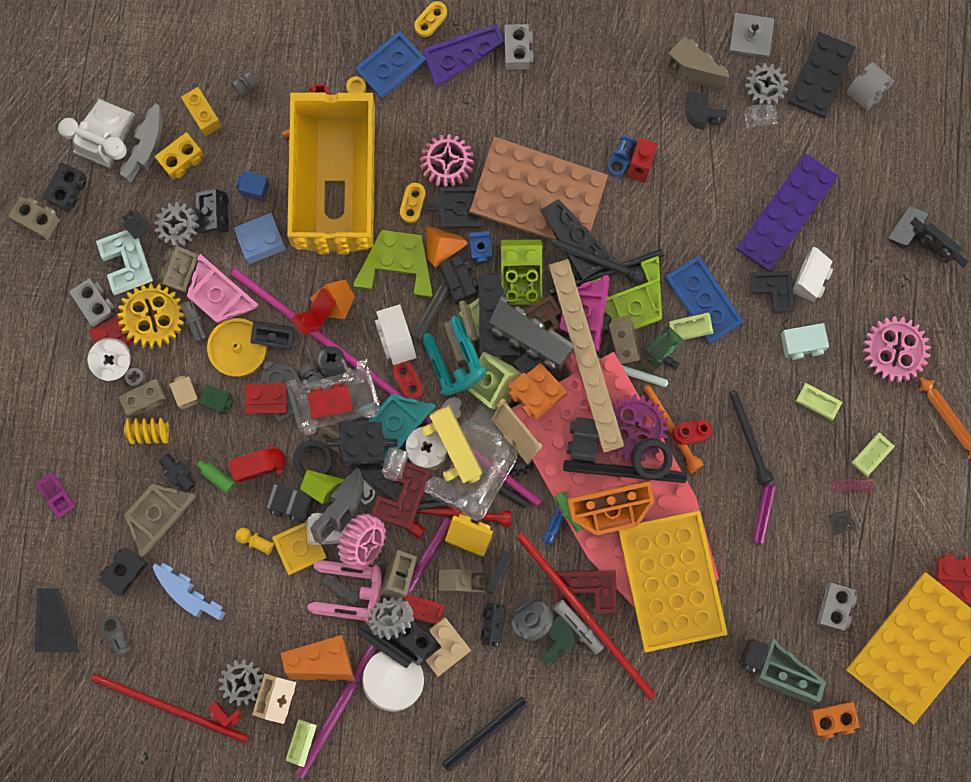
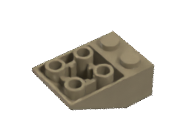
M685 36L668 53L665 68L679 80L721 91L725 89L730 76L724 66L716 64L709 53L702 52L695 41L687 39Z

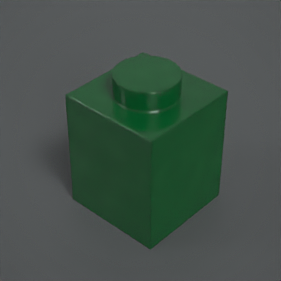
M206 384L199 404L225 415L226 410L229 411L231 409L233 399H231L232 395L229 392Z

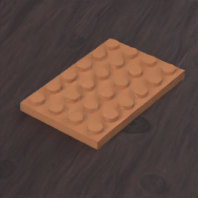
M494 136L469 213L552 241L556 237L540 209L559 199L576 216L581 225L591 232L608 175Z

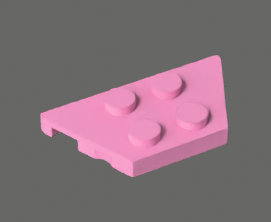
M201 254L198 256L197 267L193 273L192 284L189 287L187 297L216 323L219 324L259 307L252 298Z

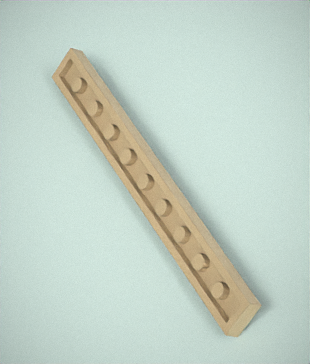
M569 259L550 264V271L603 451L605 453L624 447Z

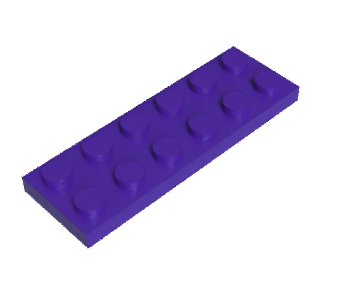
M805 153L737 246L736 250L767 272H770L838 178V175Z

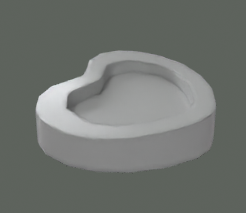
M456 397L448 399L442 408L450 405L456 419L460 418L461 400Z

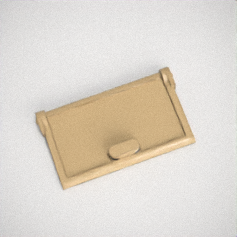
M503 398L497 404L498 408L491 420L504 435L503 440L509 447L513 446L528 465L536 453L542 449L543 445L535 439L509 407L506 399Z

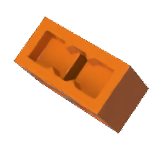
M854 702L809 710L814 735L821 736V739L834 737L833 733L842 732V735L855 733L854 729L860 728ZM843 713H847L850 718L849 723L843 725L840 721ZM823 717H826L829 721V726L826 729L820 727V720Z

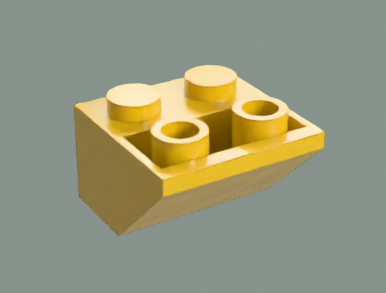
M459 514V517L453 516L445 542L484 558L492 539L493 531L490 530L491 526L482 522L476 525L471 522V518Z

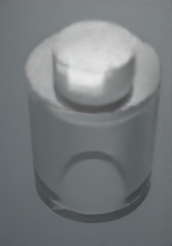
M396 448L388 449L381 471L385 474L384 478L396 481L397 478L402 477L409 455L407 452Z

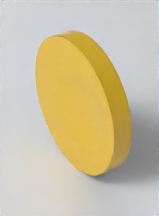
M242 318L229 319L216 326L210 334L207 343L208 357L212 365L222 374L241 378L251 375L263 364L267 354V346L250 343L253 322Z

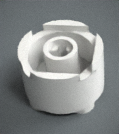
M104 338L94 344L89 351L87 360L91 372L96 377L105 381H111L120 378L126 373L131 362L129 348L121 340ZM106 354L114 356L113 364L105 362Z
M422 427L414 430L407 439L406 452L408 458L414 465L429 470L437 469L444 463L448 452L437 431L424 437L420 430ZM426 444L432 446L429 453L426 450L422 451Z

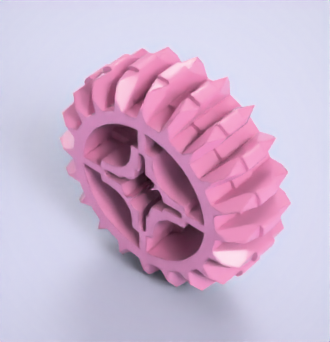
M450 134L447 135V139H443V135H439V141L432 138L433 145L427 143V149L422 150L424 156L420 157V162L423 163L421 170H426L424 176H430V183L436 180L437 187L441 183H443L444 187H447V183H451V186L455 187L456 181L461 185L463 184L462 178L467 180L469 178L467 173L473 172L470 166L474 165V160H472L474 154L469 152L471 150L469 145L465 146V140L458 142V136H455L452 140ZM445 148L442 154L433 156L438 150ZM451 148L457 150L463 158L453 155ZM447 154H449L450 161L446 169L445 159H447ZM431 164L441 167L443 174L435 171ZM462 166L456 173L450 174L453 168Z
M364 513L357 515L355 519L352 518L350 524H346L345 531H342V537L339 538L341 542L337 548L340 549L338 551L340 560L346 566L356 570L367 569L369 565H373L374 560L378 559L379 553L382 552V546L385 545L384 540L387 536L385 535L384 523L377 517Z

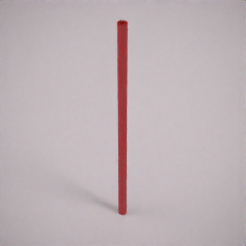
M523 532L516 537L648 699L652 700L656 696L654 691Z

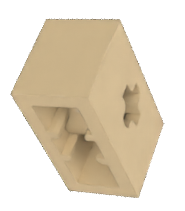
M264 674L252 715L284 724L296 682Z

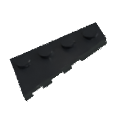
M479 275L480 357L483 352L494 357L521 356L519 348L511 345L508 342L509 339L504 336L498 337L491 332L490 319L502 296L505 297L499 275Z

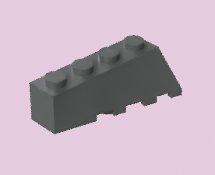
M502 296L489 322L492 329L491 332L498 337H506L509 339L508 342L514 347L524 348L529 356L535 359L539 357L544 360V364L549 368L560 370L573 351V344L551 329H548V331L544 330L545 327L540 321L535 318L528 319L527 315L523 312L524 310L518 306L512 308L506 304L508 299Z

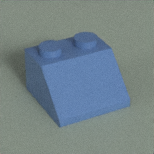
M272 213L234 227L238 242L248 264L286 250Z

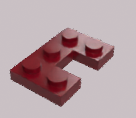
M392 457L385 478L404 484L398 502L377 496L371 516L411 530L431 470Z
M616 570L555 571L574 595L575 593H595L596 613H617ZM553 583L554 606L563 599L575 613L574 607Z

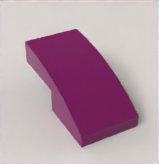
M53 471L35 483L57 518H60L76 507Z

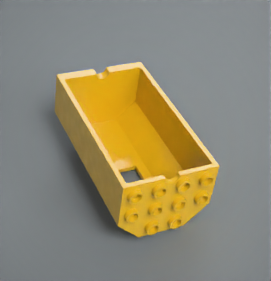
M290 93L288 239L291 246L295 247V249H305L321 255L329 254V252L347 255L349 252L366 250L373 247L375 104L373 93H338L335 95L326 93ZM325 182H345L344 214L338 219H330L325 214Z

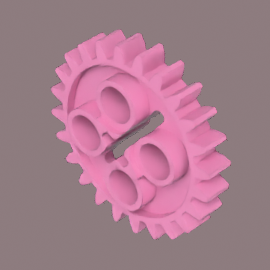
M894 316L891 322L888 318H885L883 323L880 321L876 323L877 328L872 326L870 331L873 334L867 333L865 337L869 341L863 342V345L868 348L862 351V353L868 354L864 361H871L868 369L875 367L874 375L880 372L882 373L881 380L888 376L889 382L896 378L897 383L901 382L902 377L906 382L910 380V376L915 378L917 376L916 371L921 373L923 371L921 366L928 364L924 359L930 357V354L925 351L929 350L931 346L925 345L929 338H922L925 331H917L920 326L919 324L913 327L911 326L912 320L905 323V318L902 317L898 322L896 316ZM898 332L901 333V337H900V339H899V342H898ZM885 333L892 336V342L885 340ZM904 338H910L913 345L907 346ZM896 345H897V350L900 351V352L897 353V354H896V350L893 349V347H895ZM881 353H885L888 355V362H885L881 359ZM894 357H895V367L892 366V362H893V360H894ZM901 357L908 359V366H904L901 363Z

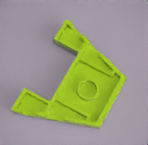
M381 230L354 282V288L372 290L375 270L416 275L414 296L432 298L422 236Z
M658 256L641 262L648 281L647 283L610 297L607 294L605 313L611 316V320L632 315L635 330L662 320ZM598 278V279L593 280V281H590V282L592 283V282L598 281V280H600L601 278Z

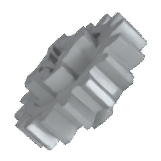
M763 63L762 68L756 65L755 71L750 70L748 74L750 77L745 79V82L748 84H745L744 90H749L746 96L753 97L752 103L758 101L759 107L765 103L768 108L771 102L777 105L778 99L782 101L784 98L783 94H786L788 91L786 86L789 82L784 80L786 73L780 74L781 68L779 67L775 70L774 64H771L770 68L767 67L766 63Z
M176 202L175 206L168 203V209L162 207L163 213L156 214L159 221H154V224L159 226L155 229V232L160 234L158 236L159 239L165 240L164 242L168 245L172 243L173 246H178V242L184 246L186 239L192 241L190 236L191 234L197 235L194 228L199 227L194 222L198 220V217L193 215L195 211L185 203L181 206L179 202ZM183 213L186 214L188 220L184 219ZM165 228L169 230V233L171 234L170 236L167 234Z
M394 596L389 601L383 598V603L381 604L376 602L377 607L370 608L371 614L367 615L368 625L373 634H378L380 639L386 635L387 640L391 638V635L398 638V633L405 634V628H411L410 622L414 621L412 615L414 613L408 601L403 602L401 597L396 601Z
M243 659L241 664H239L238 660H235L234 666L226 665L228 671H221L224 679L218 680L223 683L219 690H225L223 698L229 696V703L237 700V706H241L242 701L249 705V699L257 700L255 695L259 694V688L262 684L260 679H263L264 675L258 674L261 670L260 667L253 668L254 662L247 665V660ZM239 668H245L241 674L236 675L232 673ZM252 673L255 677V685L251 681ZM245 678L244 682L247 683L246 686H241L239 688L240 683L237 682L238 679ZM228 680L232 683V691L229 689ZM243 691L251 692L245 697H239Z

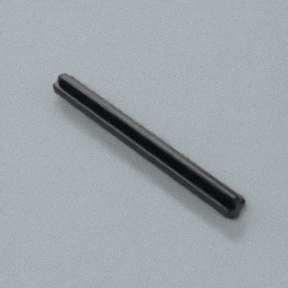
M564 460L563 471L646 479L632 466ZM645 468L646 470H651V471L657 470V469ZM669 470L661 478L646 480L686 483L687 473Z

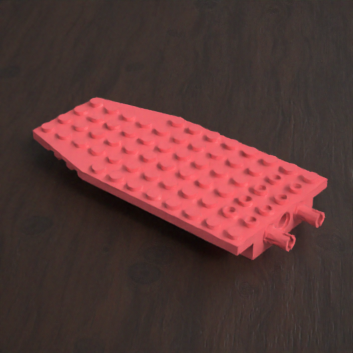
M571 352L565 362L571 374L559 382L568 392L565 398L537 420L532 416L528 417L523 412L521 404L512 408L513 412L535 439L543 445L542 449L532 458V461L553 498L562 491H565L568 498H572L584 493L619 485L650 481L655 502L640 523L700 510L696 496L687 481L686 483L563 471L564 460H572L569 459L570 454H566L568 441L572 442L573 434L569 433L571 421H575L576 417L594 419L577 359L573 352ZM613 352L600 359L599 363L611 403L618 406V398L624 402L625 395H628L629 399L632 400L634 394H636L637 400H640L638 393L615 353ZM624 410L622 418L626 421H631L632 413ZM643 416L642 423L650 427L652 425L651 417ZM617 422L618 426L631 428L633 430L632 433L642 431L652 435V431L637 428L636 423L628 426ZM620 430L622 440L625 441L627 434L625 431ZM638 436L637 443L646 438L644 436ZM599 438L595 463L633 467L631 457L624 461L623 454L619 458L616 457L618 452L616 450L611 453L610 451L604 453ZM659 449V453L651 451L652 458L645 454V461L640 460L642 467L651 469L661 467L664 462V455L661 449ZM673 457L672 467L670 468V470L681 471L676 460ZM565 518L586 557L599 570H616L617 590L634 607L618 531L595 535L583 528L576 533L571 523ZM705 531L706 540H707V544H708V549H709V553H710V558H711V562H712V567H713V571H714V576H715V580L717 581V580H719V577H718V574H717L716 566H715V563H714V559H713L712 552H711V549H710V545H709V542H708L707 534H706V531Z

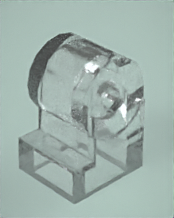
M751 105L745 111L747 129L755 128L756 126H771L778 123L776 106Z

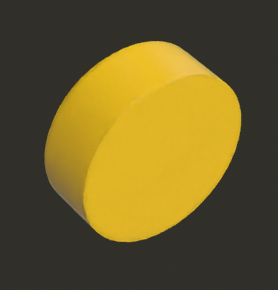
M358 76L351 77L346 83L347 92L365 93L366 83L364 79Z

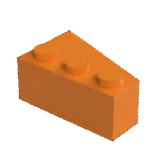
M342 635L281 653L284 670L290 680L325 679L329 681H355L346 642Z

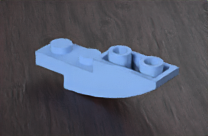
M164 563L161 566L154 564L153 569L161 585L186 611L196 617H200L204 611L218 620L223 619L225 612L221 611V605L214 601H211L210 604L203 600L205 596L196 591L190 593L194 585L189 583L191 580L189 577L182 573L179 576L172 573L173 568Z

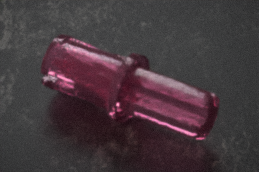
M851 477V479H833L831 488L835 492H851L852 494L864 491L873 492L874 480L855 479L854 477Z

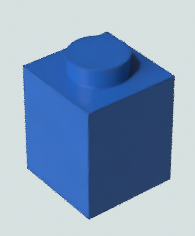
M244 171L243 175L239 176L236 187L240 195L264 201L269 180L265 176Z

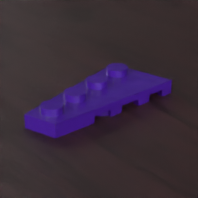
M494 24L423 49V54L436 88L502 46L504 40L498 24Z

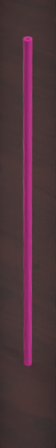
M235 268L232 271L231 275L287 318L292 320L293 316L296 315ZM321 332L309 333L324 346H334L342 350L349 365L389 395L395 394L407 398ZM430 415L424 420L427 424L432 423ZM471 447L477 461L538 507L542 501L539 497Z

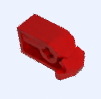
M269 445V450H260L228 461L234 482L239 484L275 471L278 476L282 475L286 462L284 453L275 446Z

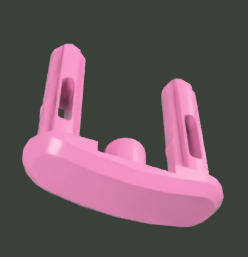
M325 560L314 563V569L320 573L371 579L372 587H361L360 599L370 600L368 608L313 602L308 604V611L317 615L365 621L368 625L367 615L371 614L370 608H376V602L381 603L382 595H380L383 585L381 568L375 564L374 567L368 566L367 569L363 568V573L342 571L343 568H350L344 563ZM337 609H341V610L356 611L357 614H356V615H350V614L336 613V610H337Z

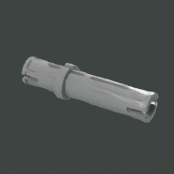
M563 599L555 604L553 609L579 636L578 639L581 642L584 641L595 655L598 654L605 645L593 634V630L580 620Z

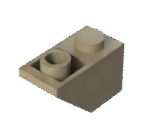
M461 569L439 570V591L486 593L487 572Z

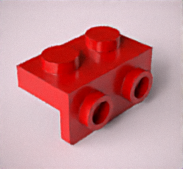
M343 383L331 385V389L324 391L323 387L310 390V394H307L312 419L353 411L348 386H343Z

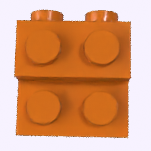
M541 363L529 373H523L508 385V394L514 402L519 401L523 412L528 417L532 416L535 420L539 419L568 395L563 386Z

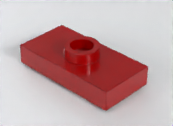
M407 594L402 599L403 602L408 601L409 606H411L414 613L412 614L413 618L432 624L440 621L445 605Z

